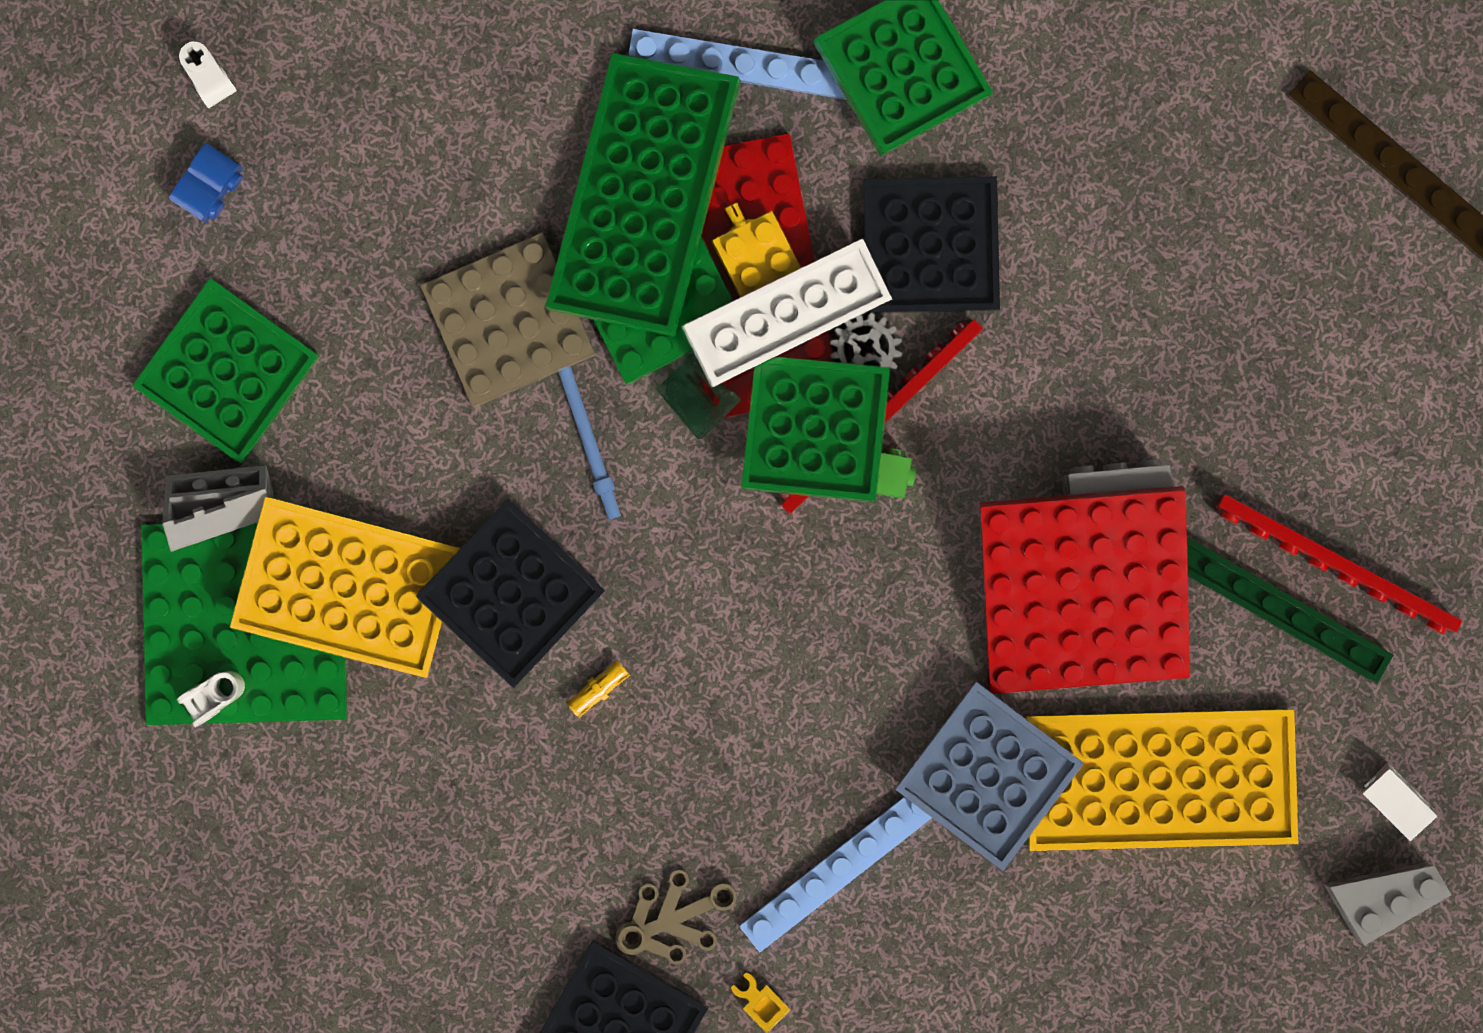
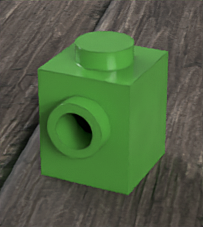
M886 448L885 453H881L877 494L904 499L907 486L913 487L916 467L911 466L912 458L905 457L906 451Z

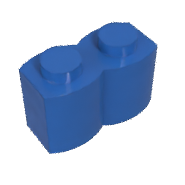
M205 143L173 189L169 199L206 223L210 218L215 220L225 206V203L222 202L228 190L234 192L241 183L243 175L240 173L243 167Z

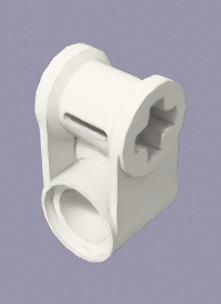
M189 42L181 48L179 53L181 65L191 78L194 88L208 108H211L237 91L223 68L217 64L212 54L203 44ZM194 52L202 55L200 57L202 63L198 66L193 62L190 63L192 61L191 54Z
M221 672L193 687L177 698L179 704L183 703L194 719L192 724L196 728L238 699L243 694L245 682L237 672ZM223 678H228L233 683V692L230 696L224 695L219 688L220 681Z

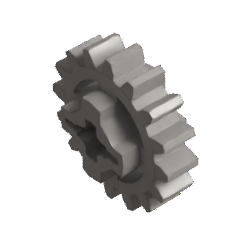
M870 313L867 320H863L862 316L859 315L855 318V323H852L850 320L844 322L845 330L835 329V334L840 338L839 340L830 341V345L837 348V352L831 354L830 358L834 360L839 359L840 363L849 364L844 355L843 347L845 343L852 350L853 359L850 364L863 365L874 362L880 365V367L896 370L898 366L892 359L902 356L900 351L895 350V346L901 344L902 340L892 338V334L896 331L895 326L889 329L884 327L887 318L883 317L878 323L874 321V313ZM857 328H872L869 334L858 336L852 333ZM881 335L886 339L888 355L880 348L879 338ZM867 341H870L873 344L871 350L875 352V355L867 354L865 357H862L859 354L861 348L857 346V343L865 344Z

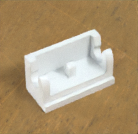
M1388 762L1364 785L1363 795L1410 841L1437 817L1435 809Z

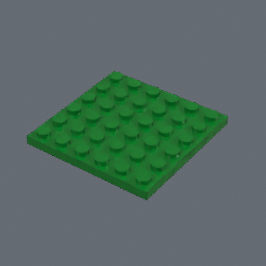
M258 522L172 552L163 524L141 525L146 725L192 724L194 721L193 717L183 703L179 704L177 698L212 676L225 671H234L242 676L245 682L243 694L203 724L348 719L346 657L230 628ZM223 678L220 681L219 688L221 692L227 696L232 694L233 683L228 678Z

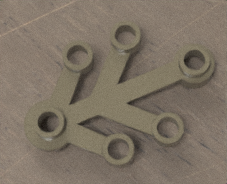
M676 869L670 874V886L658 919L645 924L650 905L659 896V890L656 885L645 883L639 889L640 899L632 921L623 923L616 932V944L625 954L636 955L646 950L667 958L674 965H679L685 961L687 955L685 947L681 944L669 946L651 938L652 936L666 932L698 944L699 948L704 951L712 950L717 944V937L713 931H700L681 923L713 908L722 911L731 909L737 900L735 888L729 883H718L712 888L710 895L675 910L682 889L689 883L688 873L683 869ZM681 873L685 876L686 881L683 885L678 886L674 884L673 876L675 874ZM646 887H651L655 891V896L649 900L645 899L642 891ZM720 890H727L730 898L726 902H721L717 898V893ZM636 932L639 936L638 942L635 944L628 943L626 940L627 933ZM705 934L711 935L714 940L713 944L710 946L702 945L701 937ZM679 948L683 952V957L680 960H673L670 956L672 949Z

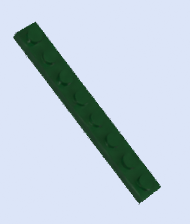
M1187 537L1189 578L1372 683L1378 684L1394 656L1393 654Z

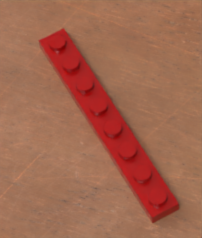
M975 319L970 324L963 320L949 334L953 340L945 348L939 343L925 357L929 363L921 371L915 366L901 380L905 386L897 394L892 390L888 392L885 423L983 330V327ZM782 494L781 497L785 501L780 506L790 515L809 496Z
M1226 494L1220 495L1214 506L1221 510L1219 516L1235 525L1240 520L1251 526L1248 532L1265 541L1269 536L1280 542L1278 548L1293 556H1296L1298 552L1310 558L1308 561L1309 565L1323 572H1326L1327 568L1339 573L1337 577L1339 581L1353 588L1356 587L1357 583L1369 589L1367 592L1369 597L1384 604L1387 599L1398 604L1396 611L1411 619H1415L1416 615L1428 620L1426 627L1439 634L1444 635L1446 631L1457 633L1463 620Z

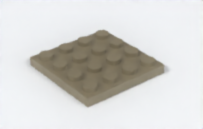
M543 232L420 285L473 408L557 373L566 367L596 356L580 317L549 311L545 308L556 262Z

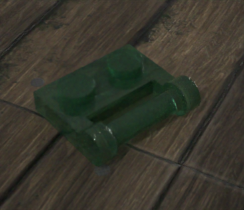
M694 351L689 353L683 363L656 388L697 439H702L741 400L735 391L730 392L723 382L711 388ZM693 370L698 373L719 398L720 402L717 406L690 375Z

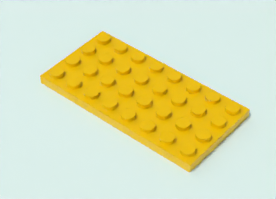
M1294 709L1025 716V719L1084 763L1029 836L1030 851L1298 844Z

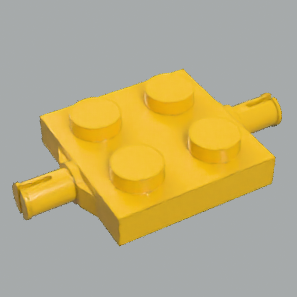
M738 203L733 204L732 207L730 205L725 208L734 227L728 233L712 240V244L739 298L801 269L772 211L757 219L745 220Z

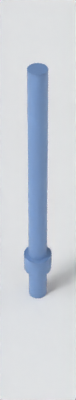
M571 366L559 371V375L596 481L593 483L596 495L601 496L608 520L621 516L613 493L616 489L612 477H608Z

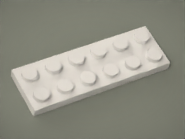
M861 239L682 326L712 388L892 298L864 240Z

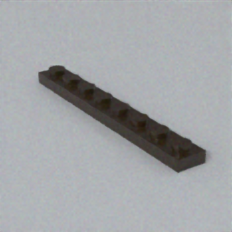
M1309 70L1287 97L1483 261V215L1332 87Z

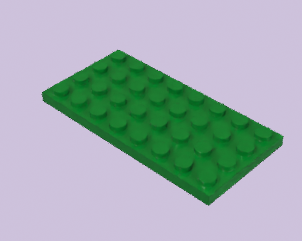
M612 53L545 308L549 311L675 337L741 83L738 76Z

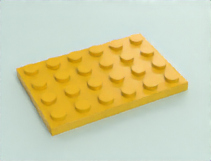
M265 497L230 628L427 678L442 622L415 596L460 548Z

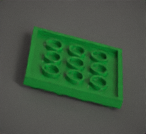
M885 0L813 40L816 49L880 157L993 94L992 89L939 0Z
M701 236L675 337L594 320L625 384L629 385L693 352L682 326L733 302L734 299Z
M210 278L132 387L239 464H243L320 356Z
M773 357L755 366L741 488L743 490L876 503L890 368Z

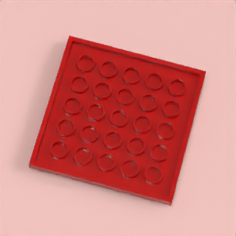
M1184 486L980 502L990 693L997 694L1190 678L1186 490Z

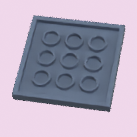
M974 682L895 787V790L1004 871L1084 763L980 684Z

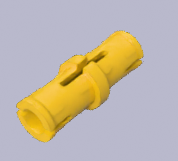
M616 659L614 663L596 678L591 677L587 681L588 684L566 701V704L580 718L601 699L605 701L609 697L608 693L631 675Z

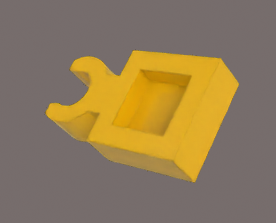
M745 973L743 976L750 983L749 989L742 992L733 985L731 990L736 996L744 999L747 998L749 1003L743 1010L768 1033L791 1009L768 985L759 991L756 979L751 974Z

